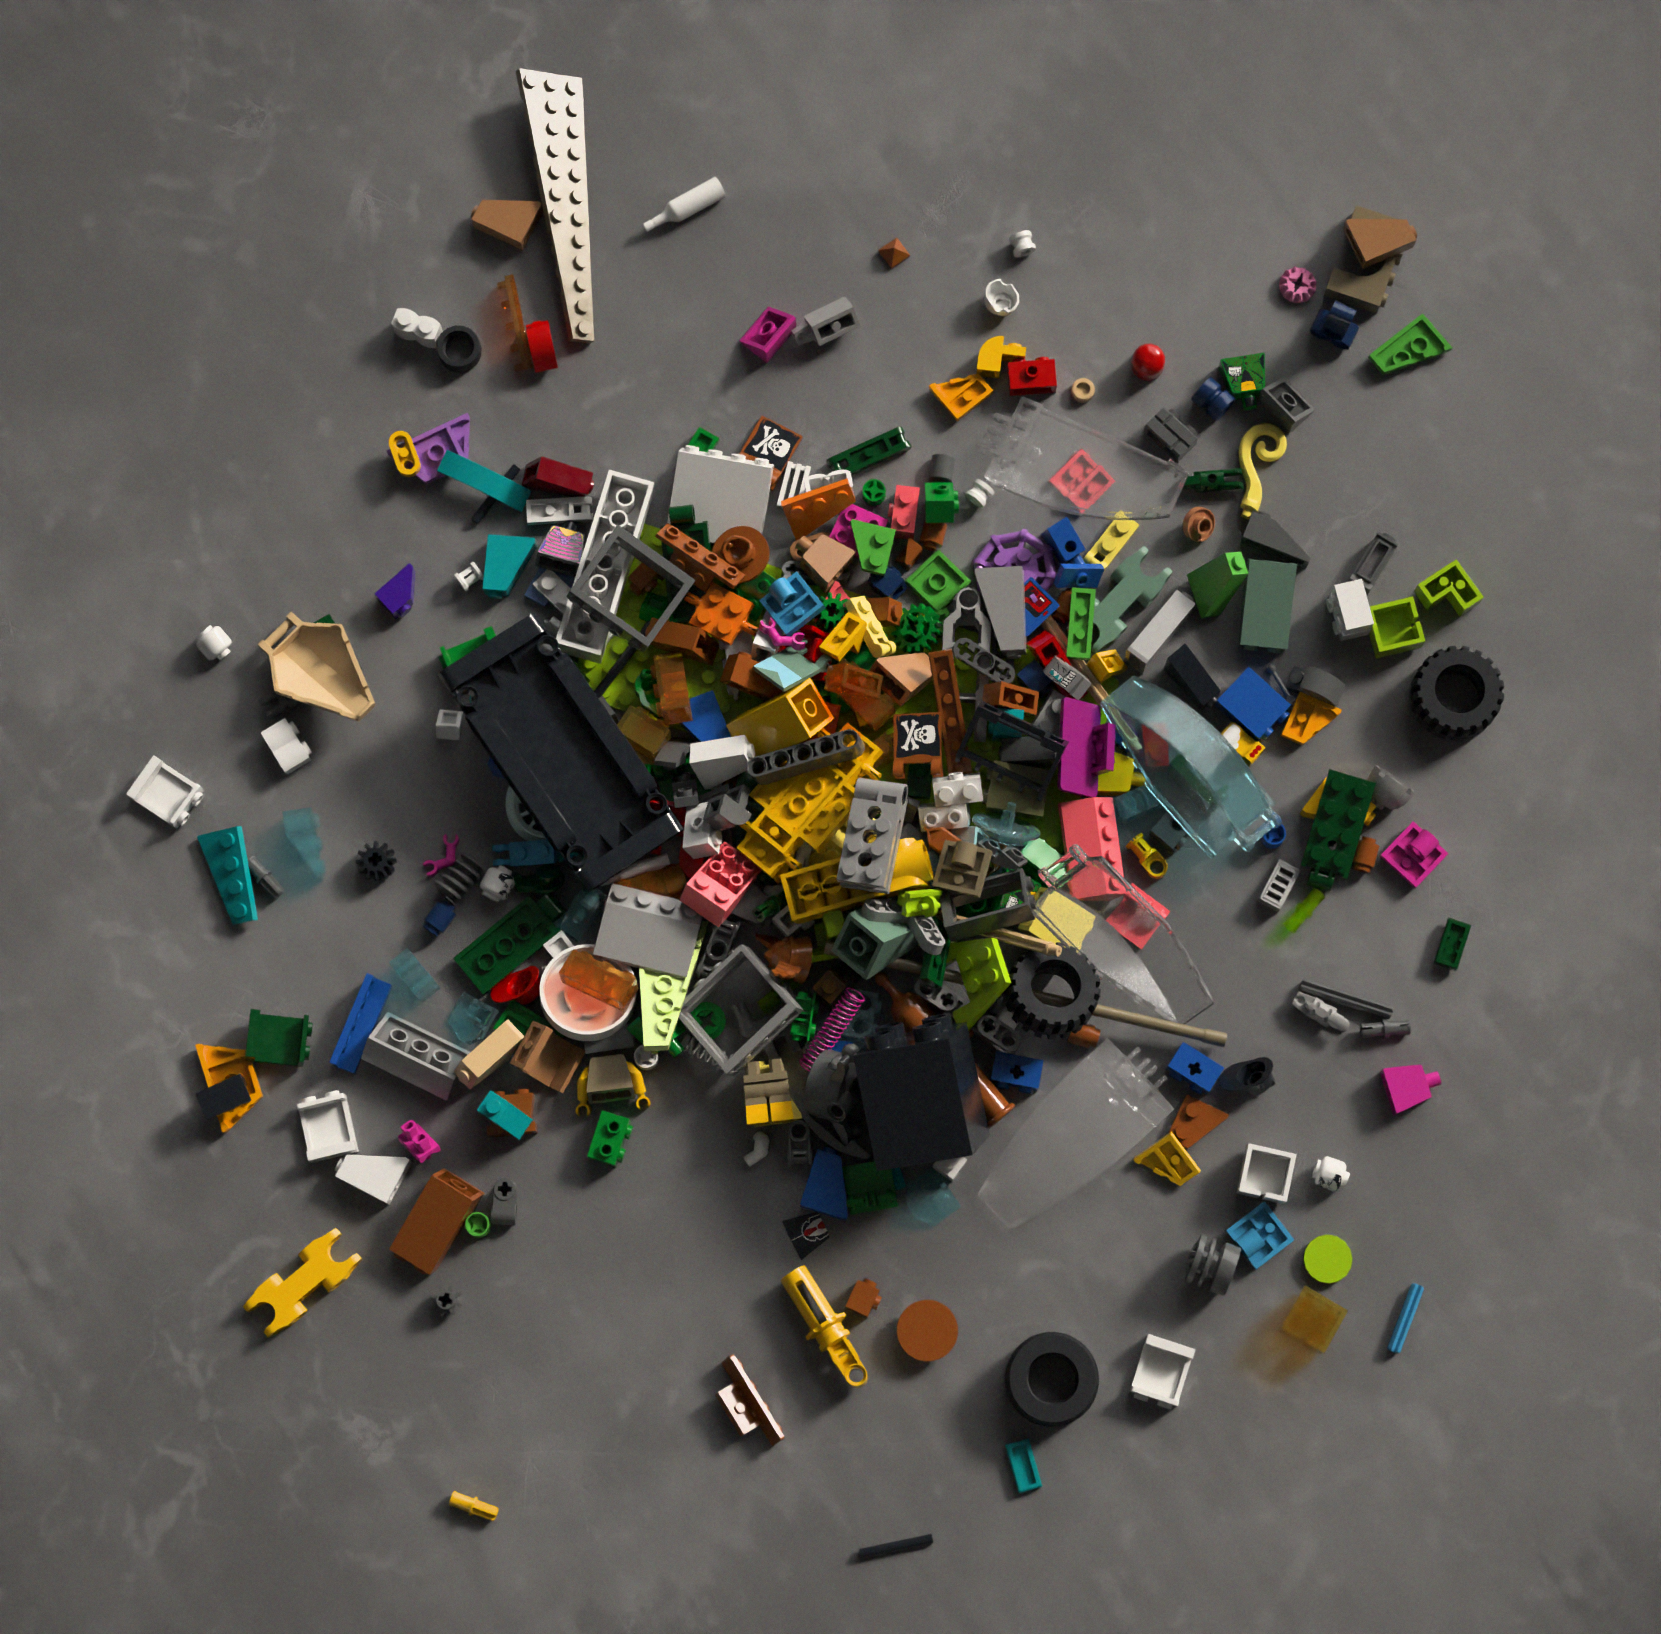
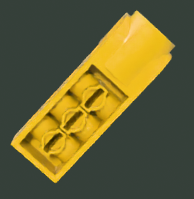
M914 838L900 839L889 894L841 887L840 882L836 880L841 857L780 875L791 919L797 925L822 918V915L837 910L846 911L863 906L866 899H887L894 896L898 897L900 891L929 889V881L934 880L927 848L922 839L917 841ZM872 860L866 861L863 867L870 865Z

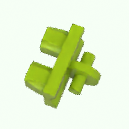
M938 888L900 891L897 905L902 907L901 915L905 917L935 916L939 913L940 903L938 901L943 891Z

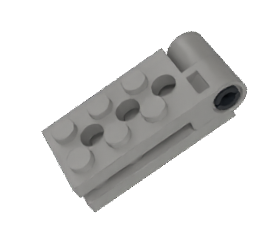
M865 778L857 779L836 878L840 882L841 887L889 894L908 802L907 784ZM881 814L878 819L873 820L875 815ZM876 837L874 842L868 843L871 838ZM872 860L870 865L863 867L866 861Z

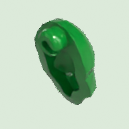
M643 669L635 681L636 696L639 697L643 709L649 711L655 718L661 719L668 711V705L671 702L670 694L663 680L654 675L650 669Z

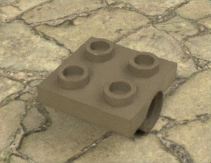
M945 840L932 886L980 898L993 852L990 849L981 848L966 841L958 840L954 842Z

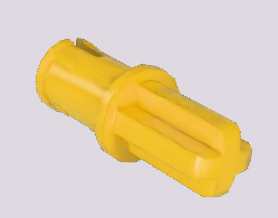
M454 1491L449 1501V1506L469 1512L470 1516L474 1514L494 1521L498 1515V1507L479 1501L478 1497L471 1498Z

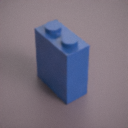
M1248 667L1218 698L1215 706L1258 742L1261 738L1264 741L1268 739L1274 732L1272 727L1277 722L1282 724L1290 715L1288 710L1291 704Z

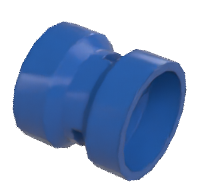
M1276 821L1267 823L1260 834L1262 845L1269 849L1278 848L1286 837L1285 827Z

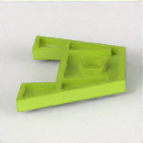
M997 938L950 943L946 967L957 961L970 1001L952 1013L956 1024L967 1022L968 1031L1011 984Z

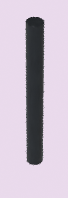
M648 620L639 631L644 636L646 628L650 624ZM628 645L594 690L598 698L605 693L637 651L635 647L631 648Z

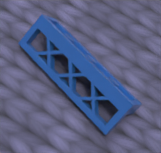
M366 973L329 1061L333 1066L356 1074L362 1060L361 1057L367 1038L376 1027L391 991V984Z

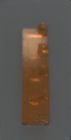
M513 274L504 276L505 281L498 282L497 286L498 289L507 288L509 300L501 302L502 308L511 307L513 322L507 323L505 326L506 330L515 329L518 344L511 345L510 350L511 352L519 351L522 363L514 365V370L533 369L516 281Z

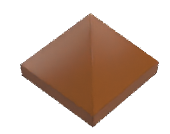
M897 237L878 250L891 269L910 257V254Z

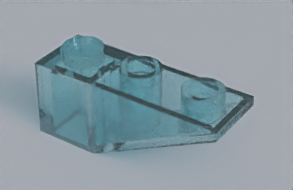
M311 807L283 811L285 835L319 881H323V874H326L325 861L320 859L319 851H323V842L321 836H317L316 828L320 827L318 813L314 814Z

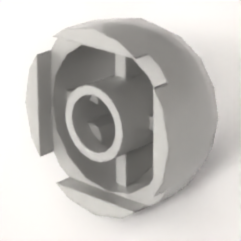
M1377 765L1367 779L1376 783L1371 802L1381 810L1384 807L1398 809L1404 806L1415 793L1410 787L1408 789L1403 786L1404 783L1383 768L1380 769Z

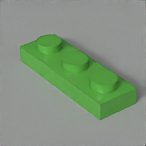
M1072 587L1066 652L1068 659L1090 660L1096 589Z

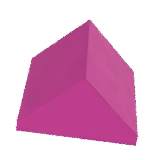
M768 306L739 341L760 359L768 363L792 335L791 330L796 328V318L791 314Z

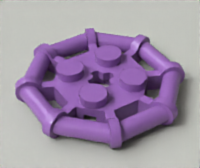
M1027 529L1002 535H991V539L972 560L974 571L975 568L1022 566L1024 582L1030 577L1036 582L1044 580L1040 586L1046 592L1052 586L1056 577L1053 558L1054 548L1052 545H1047L1028 533ZM1019 541L1018 547L1004 549L1001 545ZM1026 542L1040 552L1035 555L1025 548ZM997 548L999 553L995 555L992 563L985 562L994 549ZM1043 558L1046 573L1039 572L1038 561ZM976 578V584H977V589H976V590L981 593V590H980V587H979V584H978V581H977V578ZM1034 594L1030 595L1034 603L1038 601Z

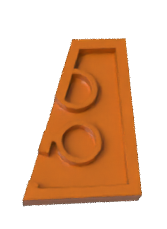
M848 478L782 500L781 505L795 539L799 540L802 536H807L855 503L856 500Z

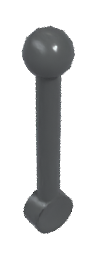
M1270 664L1267 667V671L1277 681L1286 696V701L1291 706L1296 703L1295 697L1289 694L1276 672V666Z

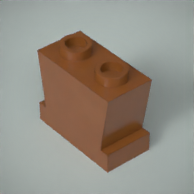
M529 1089L514 1090V1094L505 1095L504 1091L494 1092L533 1119L535 1095L534 1093H529ZM490 1121L491 1125L486 1126L489 1138L512 1136L492 1121ZM535 1121L532 1122L523 1135L538 1134L537 1123Z

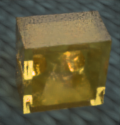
M630 705L617 726L635 751L654 762L662 747L672 739L671 731L668 729L669 725L661 719L655 721L648 716L649 712L642 707L637 706V708H634Z
M1303 1286L1278 1330L1296 1341L1303 1338L1304 1340L1301 1344L1321 1355L1325 1353L1348 1310L1311 1288Z

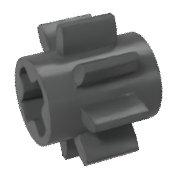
M449 1286L447 1291L438 1287L440 1293L437 1296H431L433 1299H436L437 1303L432 1308L437 1309L440 1307V1314L442 1316L445 1315L446 1311H450L454 1315V1308L462 1306V1304L457 1302V1298L461 1296V1293L453 1294L452 1286ZM450 1294L449 1298L453 1300L452 1304H447L446 1307H444V1303L441 1302L442 1297L446 1298L447 1295Z

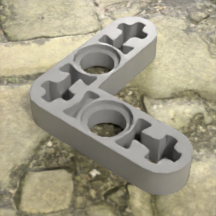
M873 898L865 900L861 909L863 917L874 922L907 923L925 952L931 955H939L945 945V939L931 917H925L924 915L905 917L901 915L902 907L897 905V900Z

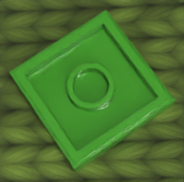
M938 549L905 580V583L934 612L945 609L960 590L967 588L971 584V580Z

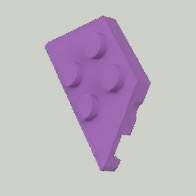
M468 413L412 438L421 463L420 471L415 477L426 485L446 476L437 472V469L447 450L469 459L470 417ZM405 442L397 445V447L403 448ZM386 450L388 456L394 460L391 450ZM407 463L405 465L406 469H411L413 467L412 463Z

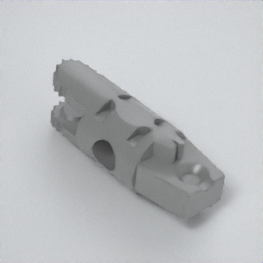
M1298 991L1291 1003L1308 1018L1318 1021L1326 1028L1330 1025L1335 1029H1339V1031H1345L1350 1026L1349 1020L1336 1012L1337 1008L1324 1003L1317 997L1315 998Z

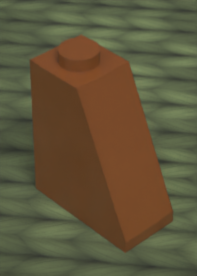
M651 619L650 624L646 628L645 637H647L659 619ZM670 621L665 622L651 642V645L655 648L713 666L719 649V643L701 628Z

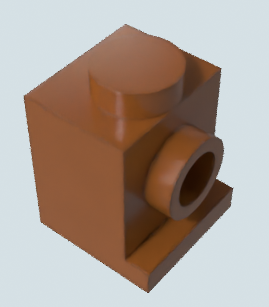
M642 562L627 578L630 584L628 588L638 597L640 595L643 596L646 592L650 593L658 584V579L664 580L662 576Z

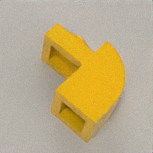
M1004 336L990 338L982 345L979 351L976 374L979 373L981 377L999 379L1001 361L1012 362V360L1018 358L1025 359L1026 347H1022V345L1017 343L1003 345Z

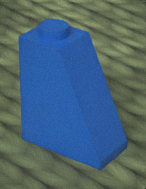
M713 690L668 707L671 717L697 742L731 737Z
M824 1147L823 1151L818 1149L800 1207L847 1221L848 1213L841 1156L837 1155L838 1151Z

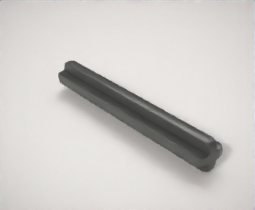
M1309 979L1301 981L1299 988L1301 992L1385 1019H1390L1392 1016L1393 1007Z

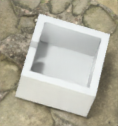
M1362 579L1334 585L1331 593H1329V599H1326L1329 613L1333 612L1335 621L1332 622L1335 635H1339L1340 641L1368 635L1374 625Z
M1248 1143L1244 1152L1236 1194L1258 1198L1262 1194V1200L1285 1204L1288 1199L1297 1154Z

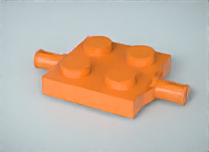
M713 582L706 594L701 598L691 592L687 593L688 597H685V601L696 606L695 613L689 621L691 626L701 628L710 636L730 646L742 631L754 637L756 636L759 628L748 623L749 614L754 607L752 602Z

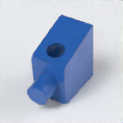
M1067 517L1041 533L1047 545H1052L1054 548L1053 554L1060 564L1066 562L1069 564H1086L1080 555L1085 551V547ZM1065 545L1071 548V552L1066 551Z

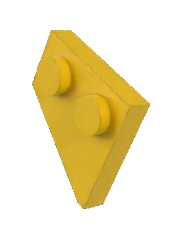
M1172 1131L1133 1159L1135 1163H1141L1151 1168L1154 1173L1167 1177L1171 1182L1179 1186L1201 1171Z

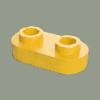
M405 431L394 432L389 438V447L397 469L401 475L413 477L420 471L421 463L411 436ZM399 442H405L403 448L397 447ZM407 463H412L413 467L411 469H406L405 465Z

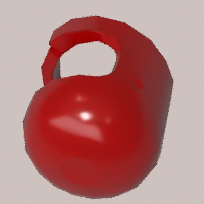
M1152 343L1139 346L1134 351L1131 360L1133 373L1144 381H1152L1162 374L1165 367V355L1162 349Z

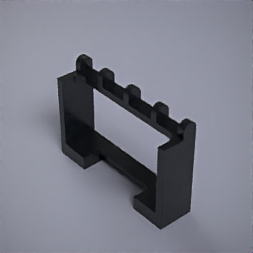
M981 701L956 753L955 761L959 763L962 757L977 762L975 771L979 772L982 765L999 773L996 781L1001 782L1003 776L1009 777L1020 783L1017 791L1022 793L1026 785L1039 793L1037 800L1042 802L1069 741ZM980 717L994 724L998 722L1040 741L1041 746L1057 753L1043 785L966 750Z

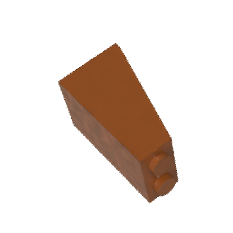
M446 1168L431 1175L389 1250L394 1252V1256L404 1262L408 1261L415 1265L414 1268L418 1272L431 1275L440 1266L464 1228L467 1217L474 1212L485 1193Z

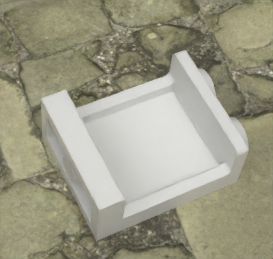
M153 755L126 794L133 801L178 829L180 825L183 826L189 819V812L192 807L197 806L203 799L204 795L202 793L204 789Z
M331 1091L325 1093L324 1098L307 1097L301 1099L302 1103L296 1104L297 1110L300 1113L308 1150L306 1154L309 1162L315 1163L359 1152L347 1096L344 1093Z
M1148 1334L1129 1391L1135 1393L1133 1398L1148 1402L1149 1398L1158 1401V1406L1170 1410L1172 1406L1177 1407L1190 1362L1196 1349Z

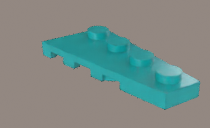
M242 826L198 835V841L232 924L238 925L258 920Z

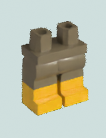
M781 1059L769 1060L770 1073L760 1074L759 1061L746 1062V1076H743L747 1126L769 1124L767 1099L770 1100L772 1123L794 1121L787 1071H784Z

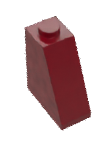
M541 456L526 464L521 486L569 497H585L593 490V472Z

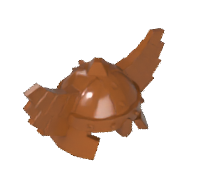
M756 933L755 939L764 944L769 950L764 953V957L768 961V968L772 969L770 973L782 980L794 978L793 981L802 985L807 979L812 962L811 939L808 936L799 938L787 936L780 940L774 936L770 937L765 934L760 935Z

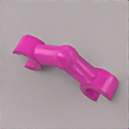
M770 617L769 626L765 625L762 620L760 621L759 630L764 634H768L774 646H791L795 650L804 649L805 642H798L803 640V633L797 632L792 636H780L775 629L776 622L773 618Z
M446 833L443 836V842L446 845L445 858L435 862L427 860L422 864L424 867L428 865L434 866L433 871L426 873L428 877L435 876L440 869L454 865L456 860L455 850L460 842L457 834L453 843L447 842L448 836Z

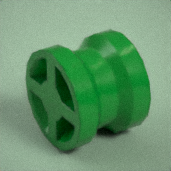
M877 479L868 480L862 488L864 502L872 507L879 506L884 502L886 497L884 484Z

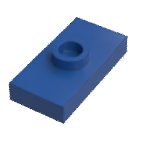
M1060 564L1054 584L1057 588H1097L1105 568L1102 564Z

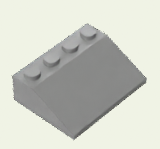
M612 883L593 957L684 979L683 977L688 975L701 930L703 916L679 901V899Z

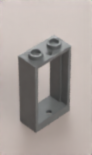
M1023 868L985 878L980 898L942 890L940 902L944 928L951 942L1035 919L1034 909H1037L1034 895L1030 893V891L1034 890L1031 877H1026ZM1022 889L1024 901L1022 904L957 921L955 907Z

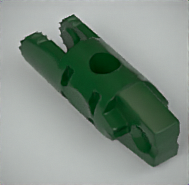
M1242 468L1194 472V476L1182 477V488L1195 489V492L1243 489L1242 482H1224V477L1241 475ZM1209 479H1214L1215 482H1214V483H1211V482H1209L1208 480H1209Z

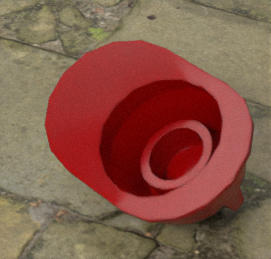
M529 966L521 971L510 974L492 989L491 999L496 1003L514 1000L519 1004H530L540 996L541 980L538 978L539 969L536 966Z

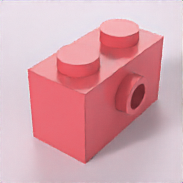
M896 485L894 503H889L888 517H892L891 529L896 530L894 538L908 540L910 537L914 540L919 487Z

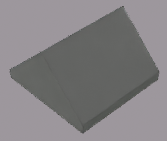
M1284 377L1264 387L1257 399V403L1288 434L1315 411Z

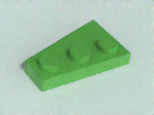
M1422 313L1372 352L1368 359L1382 375L1452 351L1453 347Z

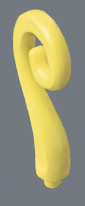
M1261 423L1251 427L1244 434L1239 445V463L1246 484V491L1240 507L1243 509L1241 516L1245 519H1250L1253 511L1258 512L1262 501L1261 483L1251 460V448L1254 441L1263 435L1270 436L1276 441V449L1272 452L1265 449L1264 441H1259L1256 444L1255 452L1265 462L1277 461L1286 451L1287 441L1285 434L1279 427L1271 423Z

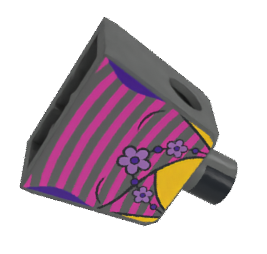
M566 521L563 527L554 525L550 528L538 549L535 566L573 577L576 576L583 553L584 535L576 532L577 525L574 522Z

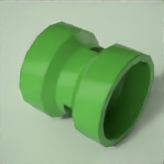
M481 1212L471 1213L465 1221L466 1230L475 1238H483L491 1231L490 1219Z

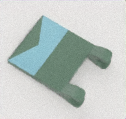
M803 638L802 641H798V642H805V644H807V640L804 639V638ZM789 646L754 665L753 670L785 692L820 672H830L832 665L828 662L832 661V658L824 654L814 664L802 656L808 651L805 646L803 650H795Z

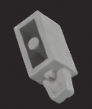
M844 296L803 316L805 322L791 330L798 345L815 340L821 346L861 325L854 307Z

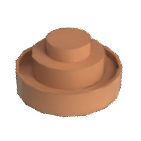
M1204 507L1190 509L1183 520L1184 534L1187 538L1196 542L1207 540L1215 528L1214 514Z

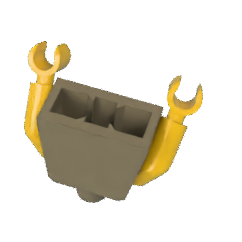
M614 1050L600 1052V1057L590 1059L589 1066L584 1068L577 1080V1100L580 1101V1104L576 1107V1114L580 1116V1108L585 1106L587 1108V1116H589L592 1111L589 1104L635 1099V1094L638 1096L636 1100L637 1108L641 1110L639 1106L640 1099H646L649 1108L651 1103L644 1094L646 1088L642 1073L632 1062L626 1061L624 1055H615Z

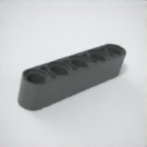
M843 730L756 756L748 762L747 771L757 784L767 785L855 759L863 754L865 744L854 730ZM851 741H855L853 746L847 747ZM828 748H832L831 752L824 754ZM810 754V756L806 760L802 761V758L805 755ZM787 761L783 767H779L782 762ZM764 768L762 773L757 774L759 769Z

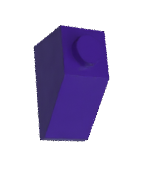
M411 563L407 564L374 593L377 600L395 619L399 616L404 617L407 615L414 603L416 572Z

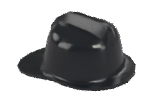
M1260 1057L1233 1064L1221 1074L1219 1079L1220 1086L1227 1091L1244 1090L1251 1095H1260L1275 1085V1079L1272 1074L1273 1062L1268 1057Z

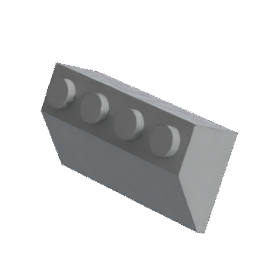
M387 1012L367 1038L361 1059L447 1101L460 1082L454 1071L461 1060L470 1052Z

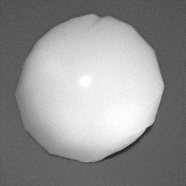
M996 279L989 282L985 288L984 304L991 313L998 316H1008L1014 313L1018 307L1019 294L1012 284H1005L1001 279Z

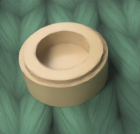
M1080 378L1073 383L1071 395L1077 402L1086 403L1094 396L1095 387L1089 379Z

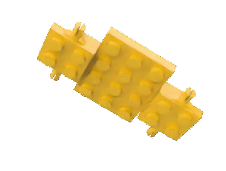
M848 722L840 731L851 729L860 736L865 744V750L861 756L767 785L758 784L749 794L764 810L753 823L747 821L745 824L739 825L747 833L744 840L737 846V849L772 879L785 865H788L793 870L802 868V864L794 859L793 856L804 842L819 853L849 819L854 798V785L858 778L867 775L873 780H878L882 776L881 773L873 768V765L884 752ZM824 728L817 733L818 737L830 735ZM851 741L847 747L853 746L855 741ZM828 748L824 754L831 752L832 748ZM810 754L805 755L802 758V761L806 760L810 756ZM787 761L782 762L779 767H783Z

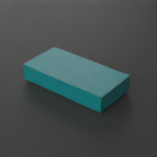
M1029 1438L1005 1445L1018 1493L1042 1487Z

